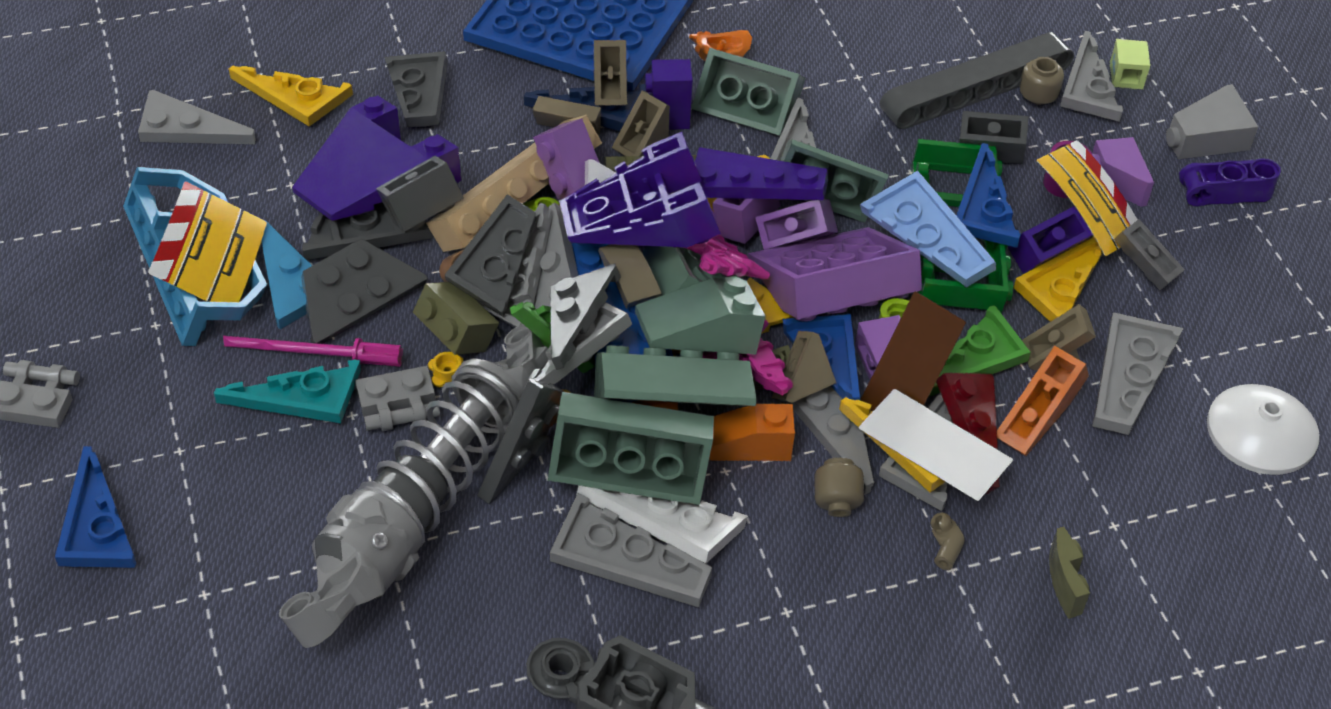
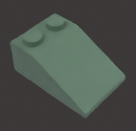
M733 276L726 277L725 279L711 278L637 304L635 307V314L649 347L660 349L756 355L766 317L748 282Z

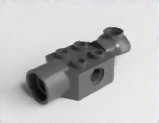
M621 635L604 642L603 647L598 650L596 663L584 646L577 641L567 638H551L539 643L530 652L526 662L527 676L537 691L555 700L567 699L575 704V709H716L695 698L694 672ZM562 670L565 671L567 674L556 675L552 671Z

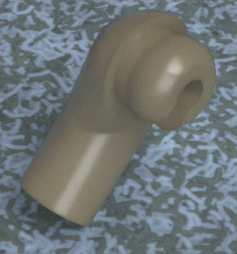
M937 513L930 522L933 528V535L940 545L934 562L943 570H951L965 540L956 522L947 513Z

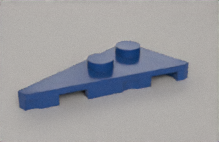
M982 143L956 216L975 238L1017 248L1020 233L1019 230H1015L1012 221L1013 212L1010 204L1006 201L1007 194L1001 176H997L993 152L989 149V144Z
M851 314L817 316L810 321H798L795 318L783 319L784 334L792 343H794L798 331H809L819 334L836 383L831 385V387L842 399L847 397L852 400H860Z
M84 446L55 554L58 566L135 568L136 560L97 455L93 452L91 446Z

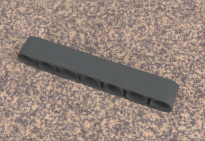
M1045 33L894 87L882 96L879 103L880 108L899 129H907L1020 87L1024 67L1028 62L1038 57L1052 58L1065 70L1072 63L1074 52L1055 33Z

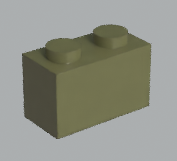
M449 282L426 283L413 310V313L454 355L486 352L499 325V322L473 297Z

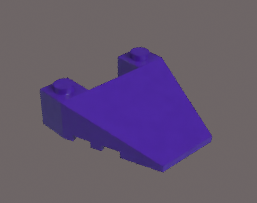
M378 95L369 97L364 102L349 109L294 183L292 190L294 194L332 221L372 211L374 210L373 204L383 202L376 188L435 155L447 162L456 183L461 182L459 148L439 134L427 137L424 141L410 147L401 141L397 107Z
M679 132L641 150L643 156L628 166L623 161L614 167L616 171L614 175L601 183L596 178L559 201L570 243L688 248L695 244L705 243L712 237L721 234L714 213L701 186L700 181L702 179L683 133Z

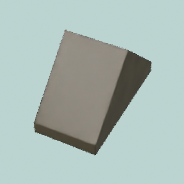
M594 40L595 106L627 105L626 40Z
M642 90L612 148L625 156H643L642 149L668 137L670 106Z
M798 331L783 369L784 376L792 380L793 387L783 396L774 392L772 398L777 401L793 403L836 383L819 334L809 331Z

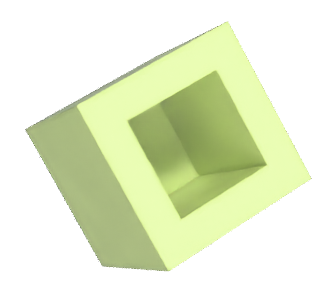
M1116 39L1110 60L1112 84L1114 87L1143 89L1150 69L1147 41Z

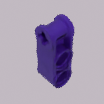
M1265 158L1245 161L1228 160L1213 163L1196 162L1188 164L1180 170L1179 180L1186 187V200L1192 206L1266 202L1274 194L1281 169L1276 162Z

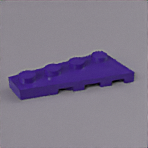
M699 147L695 159L702 179L700 183L707 198L824 200L828 183V171L826 168Z

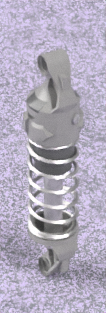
M522 324L515 327L504 338L507 352L506 359L498 362L474 358L463 361L453 374L452 382L445 383L442 388L444 401H432L427 405L426 411L429 421L419 420L413 421L411 424L410 432L413 441H396L393 446L396 461L387 460L379 462L376 467L378 473L374 481L362 482L352 495L342 496L326 517L328 524L312 543L313 556L317 566L318 588L311 593L301 592L294 595L283 604L279 612L282 621L303 647L310 648L323 642L333 634L355 606L372 599L381 598L394 581L404 579L419 559L417 551L425 542L424 533L435 530L440 523V513L453 507L456 503V493L468 488L472 482L473 472L483 469L488 462L489 452L498 449L529 376L534 369H541L542 371L548 362L545 354L548 347H545L540 338ZM451 388H453L454 394L461 404L459 408L449 398L448 392ZM435 407L447 408L454 414L444 427L439 426L433 417L432 411ZM425 426L438 433L427 447L422 444L417 436L416 431L418 427ZM483 432L498 433L493 444L487 445ZM477 435L482 447H474L468 444ZM407 446L418 450L422 454L420 456H401L400 449ZM465 450L482 453V457L477 464L471 465ZM459 455L462 456L466 467L453 464ZM449 470L466 472V478L461 484L455 486ZM450 492V498L444 505L440 506V503Z

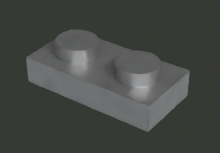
M1140 219L1114 239L1123 252L1137 264L1148 280L1153 282L1159 290L1163 289L1185 270Z

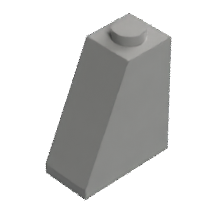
M1231 84L1175 113L1170 128L1166 131V141L1168 146L1172 147L1178 159L1247 151L1251 148L1258 125L1235 87Z

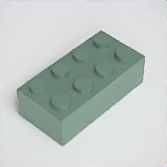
M562 392L547 481L700 505L713 443L714 416Z

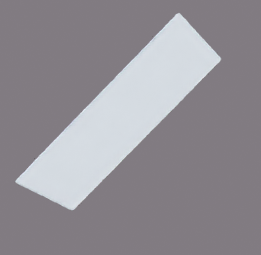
M893 389L858 427L863 432L977 501L982 498L1013 461L1011 457L896 389Z

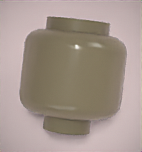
M1038 57L1031 60L1023 69L1020 82L1021 94L1028 101L1037 105L1055 101L1062 88L1064 80L1063 69L1055 60L1049 57Z
M831 458L826 460L824 465L816 470L814 474L815 501L820 508L828 510L830 516L851 515V510L862 505L864 502V475L862 469L854 465V461L847 458Z

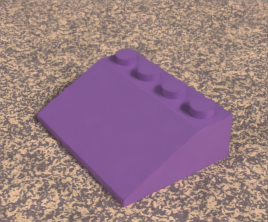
M870 227L748 253V259L754 261L770 273L768 280L762 279L781 310L795 317L798 321H810L815 319L816 315L826 312L832 314L844 313L848 310V307L856 305L874 306L878 304V300L886 298L904 299L909 296V293L922 290L920 250Z

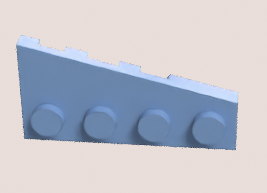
M918 171L860 204L862 213L905 244L919 249L922 256L966 287L996 270L994 259Z

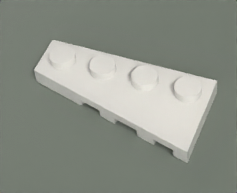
M579 485L577 493L589 498V502L603 510L604 508L618 514L619 518L626 523L643 528L658 540L671 544L704 563L712 559L745 528L748 517L738 512H734L732 517L715 512L717 505L701 501L700 505L697 506L691 503Z

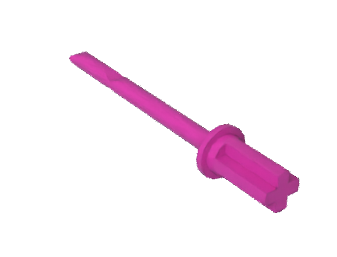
M223 336L225 347L352 357V360H360V365L362 363L400 367L402 364L403 348H401V345L363 342L361 338H356L353 346Z

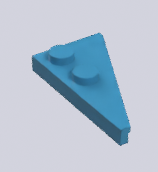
M267 222L261 242L277 327L282 329L307 314L305 306L306 295L303 292L301 276L303 271L312 265Z

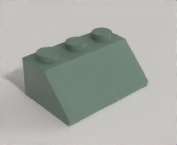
M709 48L691 109L781 136L797 98H800L806 78L798 73Z
M793 139L788 141L780 161L826 168L828 171V183L824 199L830 200L833 212L864 223L868 216L861 212L860 204L880 193L889 175Z
M646 246L642 252L658 283L661 296L711 278H726L721 273L711 275L699 267L701 255L684 247Z

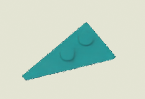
M349 360V367L324 371L323 366H319L304 372L293 371L268 376V383L244 387L243 381L228 384L225 387L215 389V401L220 404L341 423L356 385L355 380L358 379L361 372L360 360Z

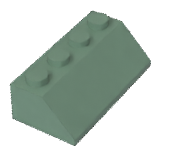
M607 346L606 353H596L594 397L620 400L756 406V393L750 361L739 360V353L717 352V359L703 358V351L681 350L680 357L666 356V349L644 348L643 355L629 354V347Z

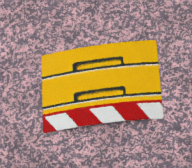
M1076 140L1037 159V162L1057 182L1079 211L1104 255L1108 256L1121 248L1114 239L1138 219L1113 180L1090 152Z
M185 181L148 273L207 302H239L252 270L267 222Z

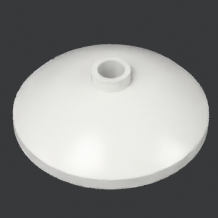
M1245 384L1229 388L1215 398L1208 412L1207 428L1214 445L1229 460L1250 471L1269 475H1280L1297 471L1310 462L1319 445V429L1309 410L1295 397L1274 387Z

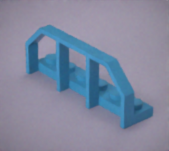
M137 167L123 207L149 268L173 212L158 211L156 199L151 195L147 185L182 189L183 183L186 181L228 202L225 194L183 170ZM256 260L247 280L252 290L241 302L198 301L196 296L153 276L182 346H196L201 332L206 328L207 320L240 321L260 300L267 286Z

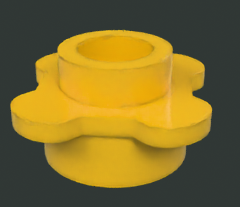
M442 352L428 362V369L433 372L432 384L436 387H443L445 383L452 382V376L463 363V358L460 355H454L452 352Z

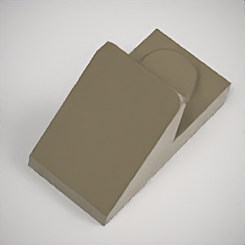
M1078 304L1022 340L1031 352L1028 360L1029 368L1038 370L1054 345L1080 360L1077 348L1095 338L1096 335L1087 310Z

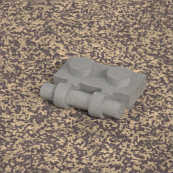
M20 360L18 363L5 362L3 366L4 376L15 378L13 382L0 381V420L60 428L73 400L70 390H65L63 387L65 384L78 385L80 380L79 371L67 370L66 366L56 364L51 365V367L36 366L33 361ZM33 380L47 382L45 387L31 385Z
M428 366L355 380L366 431L381 428L383 432L393 430L394 425L428 419L426 407L429 402L435 401V392ZM435 407L432 411L433 417L440 416L439 407Z

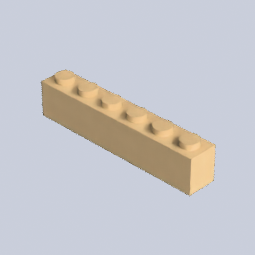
M587 115L564 120L560 123L563 124L582 118L594 149L602 144ZM535 143L464 194V198L456 202L452 208L444 213L437 214L426 222L443 252L465 248L507 194L523 204L549 184L547 171L543 161L537 154Z

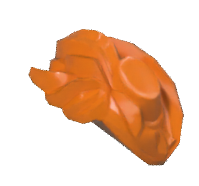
M748 30L717 34L699 31L697 34H690L689 39L696 43L694 50L704 61H706L709 48L743 57L750 49L752 36Z

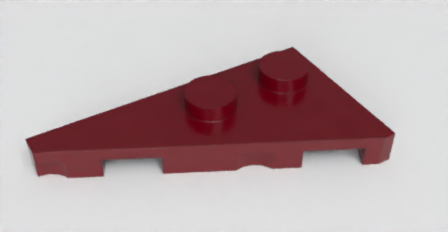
M943 373L938 377L936 383L953 424L998 450L993 375ZM999 478L985 494H989L1000 487Z

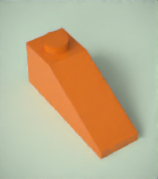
M1054 345L998 428L997 439L1026 456L1068 408L1089 377L1086 363Z
M756 404V406H746L714 416L713 443L709 461H791L795 436L793 404Z

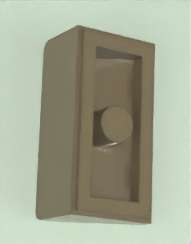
M538 96L533 107V114L537 124L556 127L564 120L587 115L598 136L600 135V107Z

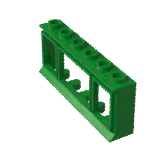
M918 139L911 165L912 174L918 171L928 183L929 170L971 174L981 145ZM988 146L995 158L997 176H1001L1002 161L997 160L996 146ZM936 192L947 206L960 207L964 194ZM983 240L984 249L996 262V270L985 276L987 284L973 283L968 287L959 281L935 279L934 272H946L920 254L922 290L917 292L938 305L985 310L995 305L1002 314L1005 302L1011 301L1013 294V281L1008 280L1011 257L1005 253L1008 245Z

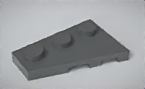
M446 52L384 57L407 127L439 125L448 65Z
M507 194L446 272V281L504 318L537 218L536 212Z

